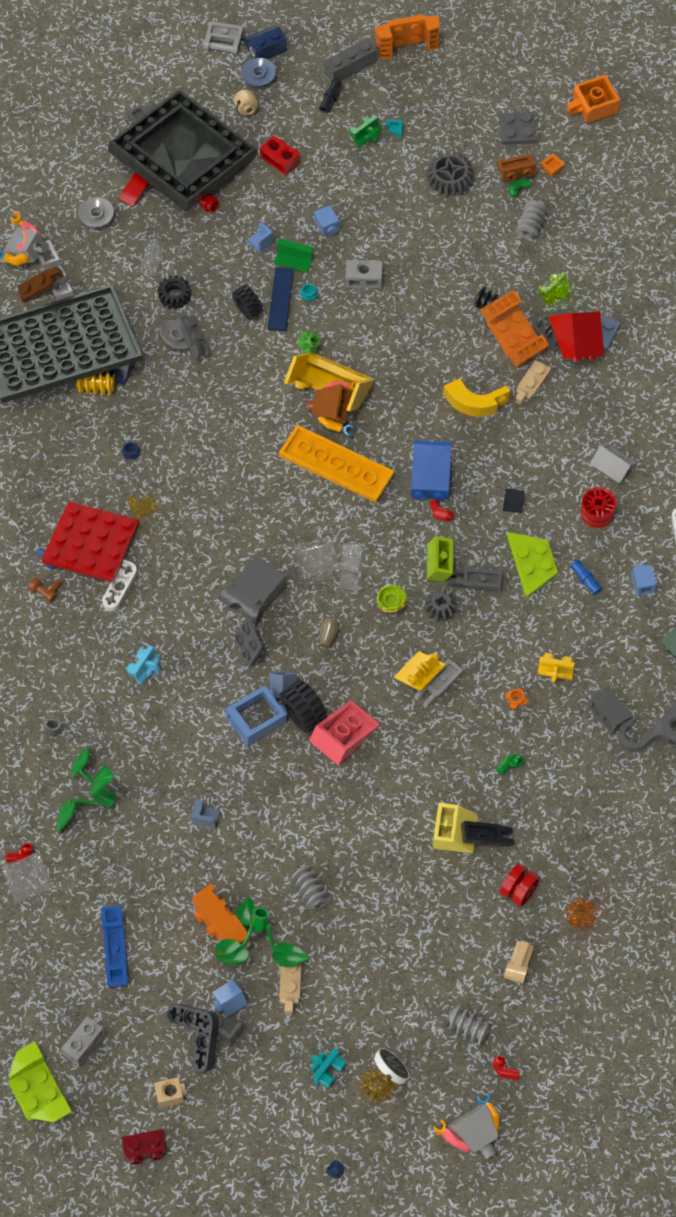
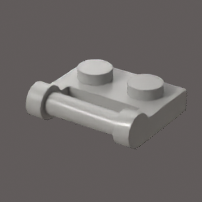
M210 21L203 49L208 51L209 49L227 51L238 55L244 31L243 26ZM211 40L233 43V45L213 43Z

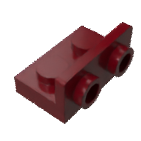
M163 1129L121 1137L125 1162H130L131 1165L140 1164L143 1162L142 1160L149 1158L152 1161L163 1159L164 1155H167Z

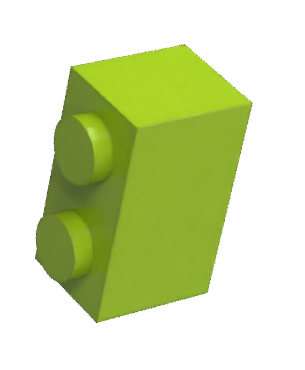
M435 536L427 544V580L445 582L453 574V539Z

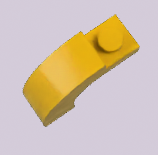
M459 378L444 385V396L452 407L459 412L470 416L484 417L496 414L498 405L503 406L510 400V390L506 385L489 394L478 395L470 392Z

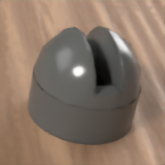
M48 719L44 727L46 734L51 736L57 735L60 731V722L56 719Z

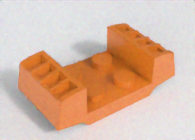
M416 15L390 20L385 25L375 27V48L380 59L393 58L394 46L401 47L410 43L417 44L425 41L427 51L439 48V16Z
M509 291L480 309L502 350L518 368L546 351L549 345L543 334L537 336L518 304L522 300L515 291Z

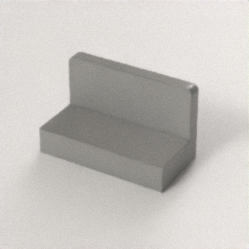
M605 443L599 446L590 464L616 482L621 483L627 472L635 468L637 462L610 444Z

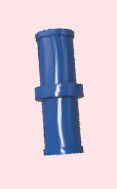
M580 559L575 560L570 565V568L580 578L581 584L584 583L593 596L595 593L601 592L603 587L595 580L593 573L586 569Z

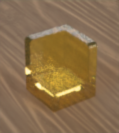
M134 495L127 498L128 507L137 520L157 510L156 501L154 499L151 500L147 495L139 500Z

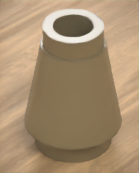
M325 618L324 622L321 623L319 646L330 648L340 629L337 621Z

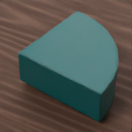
M386 120L387 130L394 136L402 137L403 120Z

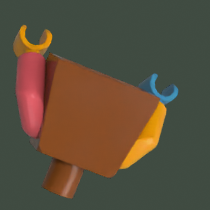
M341 381L330 382L323 389L316 391L314 400L307 402L308 411L312 412L313 416L318 418V422L327 429L339 433L343 431L347 437H353L352 434L346 431L348 429L355 430L352 425H342L346 424L351 392L353 393L358 381H354L352 384Z

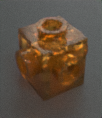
M579 897L576 902L572 901L566 909L568 911L566 918L568 923L582 932L596 920V908L587 899L584 900Z

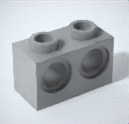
M87 1016L61 1048L63 1056L78 1067H81L104 1038L105 1032L103 1027Z

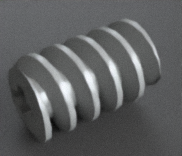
M527 200L516 228V234L525 239L536 237L547 213V208L536 200Z
M306 865L298 869L292 875L291 880L295 883V888L299 890V895L306 904V908L308 910H317L329 904L331 898L324 899L327 891L320 892L324 888L323 884L316 885L320 882V878H313L316 875V871L309 872L313 866Z
M458 1005L450 1012L444 1026L450 1023V1030L457 1028L456 1033L458 1035L464 1032L463 1036L465 1039L471 1036V1042L475 1043L478 1040V1046L481 1047L490 1032V1029H488L490 1022L482 1025L481 1017L475 1021V1013L468 1017V1009L461 1013V1005Z

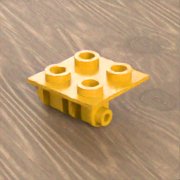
M418 651L394 676V679L421 691L446 664L438 660L439 656L436 653L426 655Z

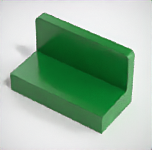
M279 238L277 243L278 252L274 265L293 268V270L307 273L314 257V248Z

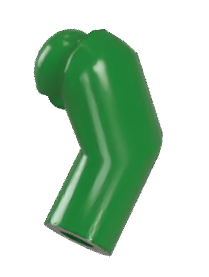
M530 179L516 180L508 186L509 195L516 196L518 195V189L530 188Z
M518 754L507 755L496 771L504 775L509 768L522 766L525 759L522 755Z

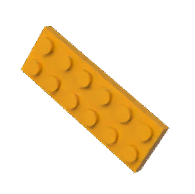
M296 425L279 451V457L377 503L394 476L393 470L299 425Z

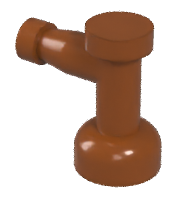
M35 577L29 583L28 590L39 592L51 603L56 598L57 593L55 591L62 585V582L56 579L46 589L42 586V581Z

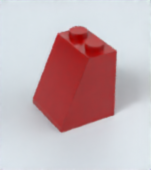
M601 311L549 316L564 359L571 358V362L582 361V357H585L586 360H597L596 356L604 355Z

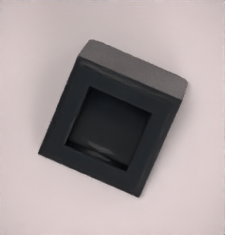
M507 488L505 490L503 511L521 513L524 491Z

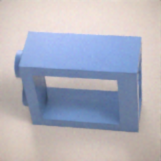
M264 685L227 707L225 718L244 743L249 746L285 724L287 711L283 705L278 704L275 694ZM264 698L276 716L251 730L239 712Z

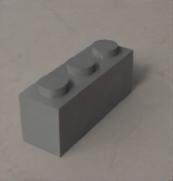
M367 38L325 60L324 73L331 82L333 79L342 81L376 63L377 49Z

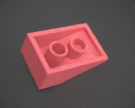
M351 700L316 725L309 741L339 765L380 724Z

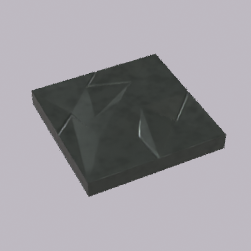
M180 89L109 141L108 151L185 212L255 159L257 148Z

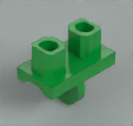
M378 116L365 117L361 122V126L358 128L353 126L349 129L350 136L354 139L357 147L360 148L369 140H378V133L382 131L378 122Z

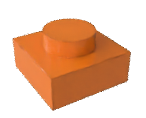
M552 153L540 163V168L553 177L565 168V163Z

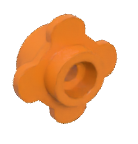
M520 688L513 689L505 695L511 709H517L518 706H525L528 703V699L525 698L523 690Z

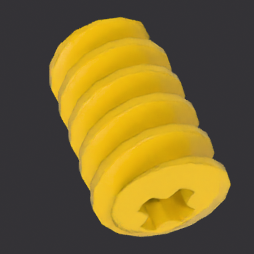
M107 372L105 377L100 373L98 376L93 375L77 380L76 387L80 393H84L86 389V392L90 394L93 389L94 394H98L100 390L102 395H105L106 391H108L109 395H112L115 388V373L113 377H110V373Z

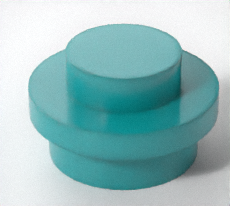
M305 284L300 290V296L305 301H312L317 298L318 290L313 284Z

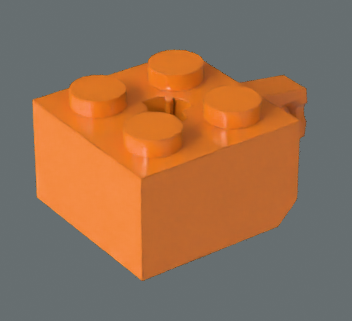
M605 74L578 83L573 90L574 100L567 104L569 115L582 114L588 124L618 114L620 99Z

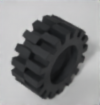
M170 275L168 280L164 278L163 282L160 281L158 296L160 303H163L164 307L168 305V309H171L172 306H174V309H177V306L182 308L183 303L187 305L188 301H190V285L182 276L178 279V275H174V278ZM173 288H177L181 291V293L177 296H170L167 294L168 291Z
M247 284L232 292V298H234L233 301L236 303V307L239 308V311L247 319L251 320L263 311V305L260 303L258 295Z

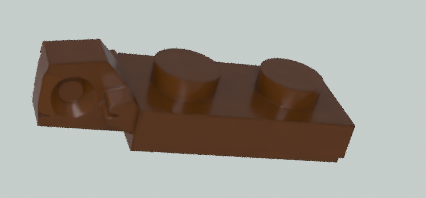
M57 266L49 268L20 284L18 290L21 301L29 302L53 288L55 281L64 276L63 271Z

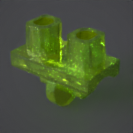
M563 271L559 275L553 273L549 277V285H541L538 288L539 296L545 300L548 306H551L560 297L566 299L570 295L568 291L570 283L567 280V273Z

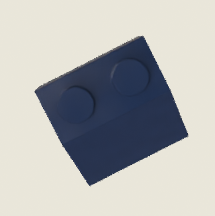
M277 26L268 27L242 38L253 58L270 59L287 52V39L280 27Z

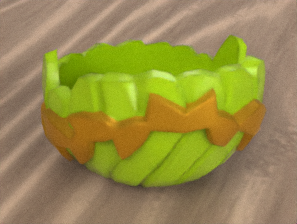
M396 585L382 587L377 596L378 606L385 613H396L408 601L404 589L401 586L396 587Z

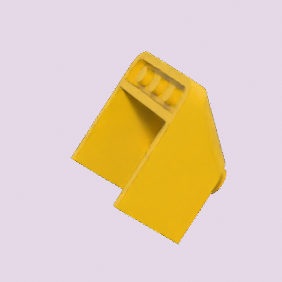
M308 352L294 355L284 383H295V387L302 390L310 387L319 390L332 381L348 382L349 384L358 381L353 393L351 392L350 401L347 407V411L350 412L359 409L371 389L374 379L321 355Z

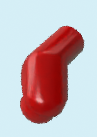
M432 500L429 503L436 519L451 521L454 518V513L451 510L441 508L438 500Z
M498 1055L494 1057L492 1066L499 1077L518 1080L519 1070L508 1068L503 1056Z

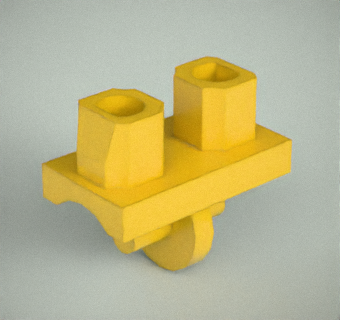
M545 653L543 657L540 656L537 674L552 677V683L556 682V678L572 680L575 663L572 661V657L564 656L562 660L554 659L553 654Z

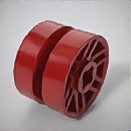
M602 487L589 489L582 497L580 511L582 520L590 527H606L614 519L616 498L608 489Z
M517 863L503 881L499 894L506 899L512 897V902L521 908L536 890L541 877L533 871L527 874L528 868Z

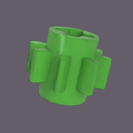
M315 331L302 332L303 337L298 338L299 348L304 350V353L317 352L316 347L320 346V337L315 334Z

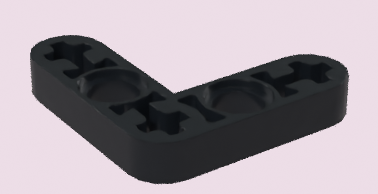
M185 1004L170 1005L167 1010V1016L171 1022L197 1029L193 1057L195 1070L198 1072L210 1071L213 1068L219 1027L218 1015L212 1011ZM176 1011L179 1013H183V1016H179L178 1014H176ZM192 1012H194L196 1017L194 1023L190 1019ZM207 1018V1020H209L210 1023L203 1021V1019ZM205 1036L209 1040V1044L207 1047H205L203 1043Z

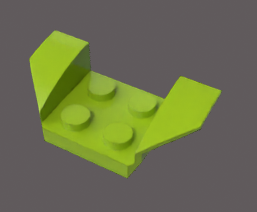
M34 1041L18 1050L11 1068L9 1086L28 1121L35 1119L55 1123L72 1113L48 1069L36 1042Z

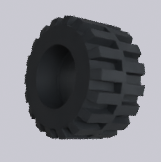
M297 680L280 692V701L285 707L288 716L302 731L309 733L316 725L327 718V711L321 699L303 680Z

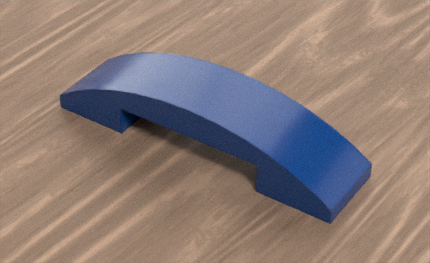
M122 906L101 907L107 988L127 986L128 975Z

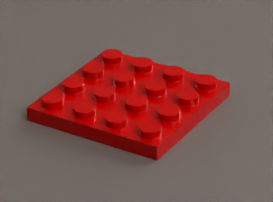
M68 501L41 558L42 563L114 582L137 531L139 520Z

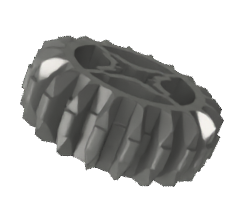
M447 151L445 155L440 153L438 157H434L433 161H430L427 168L429 186H433V190H438L439 194L445 192L446 197L449 193H452L454 196L455 192L461 195L462 190L467 191L468 187H471L474 179V169L471 161H468L467 157L462 158L461 153L459 155H455L454 152L448 154Z

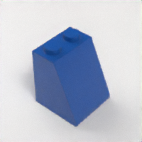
M414 441L411 498L417 500L428 498L438 501L449 499L451 442Z

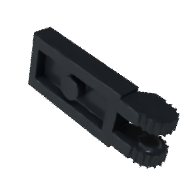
M472 821L461 823L462 840L464 843L500 845L501 847L515 845L514 839L502 838V835L513 834L512 827Z

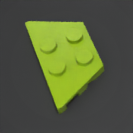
M508 532L506 536L525 598H529L533 592L542 588L546 582L558 575L551 548L546 539Z

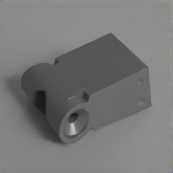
M255 555L234 580V583L222 590L218 599L232 609L242 610L244 618L249 615L252 623L258 625L264 611L268 609L287 587L286 577Z

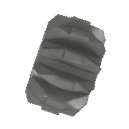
M437 589L435 594L430 593L429 597L425 599V612L428 613L429 618L435 616L436 622L439 618H442L445 622L446 616L452 619L453 613L457 611V600L453 598L452 593L446 594L445 589L442 593Z

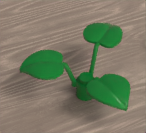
M87 746L75 759L71 768V776L75 777L80 773L93 784L89 795L94 798V801L76 798L74 800L68 799L60 809L57 817V831L60 834L62 828L72 817L77 803L93 804L95 806L101 804L110 808L116 799L115 793L104 788L115 779L108 766H103L94 780L84 772L83 767L87 764L90 756V750Z
M250 897L246 898L239 905L235 916L243 926H250L244 942L240 945L235 940L225 939L217 943L214 952L215 958L225 964H241L249 957V952L244 947L252 931L260 933L267 929L271 949L274 951L272 958L277 964L283 967H294L309 959V956L303 950L291 943L280 942L277 944V947L274 945L271 924L268 923L269 911L265 908H256L254 901Z

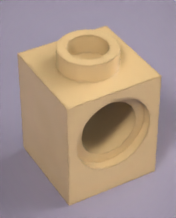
M179 1077L154 1083L159 1108L184 1103L183 1096L187 1094L184 1083L180 1084ZM169 1089L177 1091L173 1096H167L166 1092Z

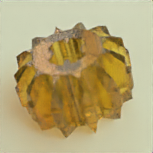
M370 1067V1074L364 1072L362 1074L364 1079L359 1081V1084L363 1086L360 1091L361 1093H366L365 1098L367 1100L373 1096L374 1103L377 1102V1097H380L381 1101L384 1102L385 1095L391 1097V1090L395 1089V1084L391 1083L393 1082L391 1081L392 1076L384 1075L378 1067L377 1071L374 1072V1069ZM376 1081L380 1082L379 1087H374Z

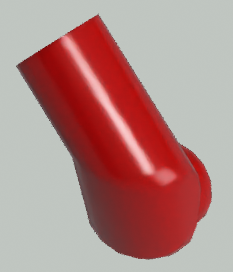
M25 843L17 853L6 852L5 862H26L33 854V845Z

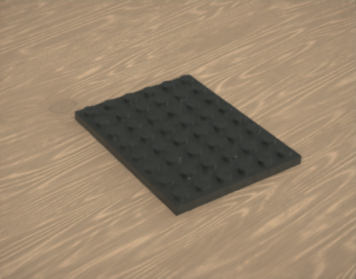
M113 284L0 318V399L2 403L143 360L142 353Z

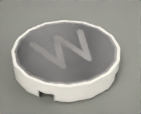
M380 1048L374 1054V1060L378 1068L384 1075L390 1074L392 1076L391 1081L397 1084H404L410 1076L406 1066L391 1051Z

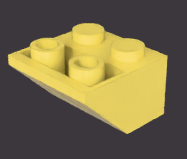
M439 803L433 849L473 854L474 843H464L462 840L461 823L464 821L477 822L478 815L459 805Z

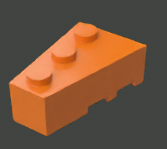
M211 883L192 897L195 911L193 914L199 923H205L207 926L205 929L212 938L216 937L219 942L225 939H232L241 945L248 932L235 914L232 915L225 906L227 903L224 899L220 900L214 892L215 887Z

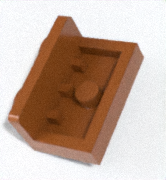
M531 154L497 161V168L502 182L531 177L537 173V163L533 161Z

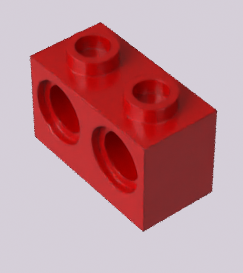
M274 135L260 147V158L285 176L300 164L299 151Z

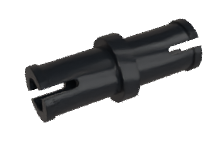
M337 79L332 80L328 90L324 93V99L319 106L320 111L329 113L333 102L337 100V94L342 86L341 81Z

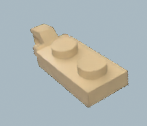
M535 360L517 386L516 393L518 394L515 397V403L522 405L526 398H533L551 372V367Z
M302 964L294 967L281 966L279 999L280 1003L285 1004V1015H293V1004H299Z

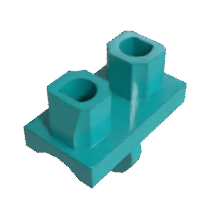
M335 1048L327 1058L324 1052L319 1057L316 1055L311 1056L310 1060L313 1062V1065L310 1067V1070L316 1071L312 1077L314 1080L313 1084L316 1086L320 1084L330 1089L335 1081V1077L328 1073L330 1069L333 1068L341 1073L347 1066V1062Z

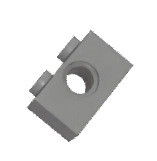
M346 260V288H382V261Z

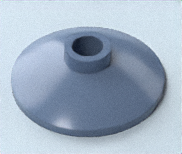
M253 58L243 65L241 73L246 83L260 87L273 81L276 69L274 64L265 58Z

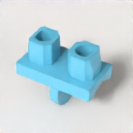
M150 645L147 649L140 648L136 655L139 660L138 663H130L126 668L129 675L134 677L137 683L141 685L152 673L159 674L161 671L158 666L161 657L155 652V648Z

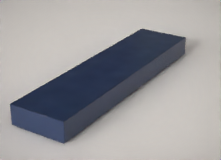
M275 267L268 321L269 331L286 332L293 268Z

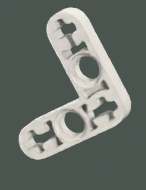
M123 559L122 569H119L114 582H111L102 599L103 607L107 611L117 610L137 575L136 566L132 562ZM131 568L132 573L125 574V570ZM122 583L125 585V588L119 591L115 589V586ZM114 597L115 603L108 605V601H111Z

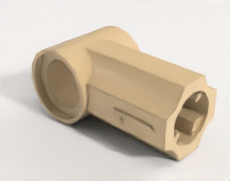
M517 941L511 961H508L504 973L505 979L524 984L534 946L525 941Z

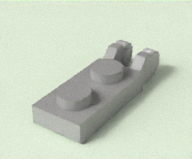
M447 659L444 662L446 666L414 696V699L419 701L427 691L431 693L423 704L426 709L463 674L464 670L452 660Z

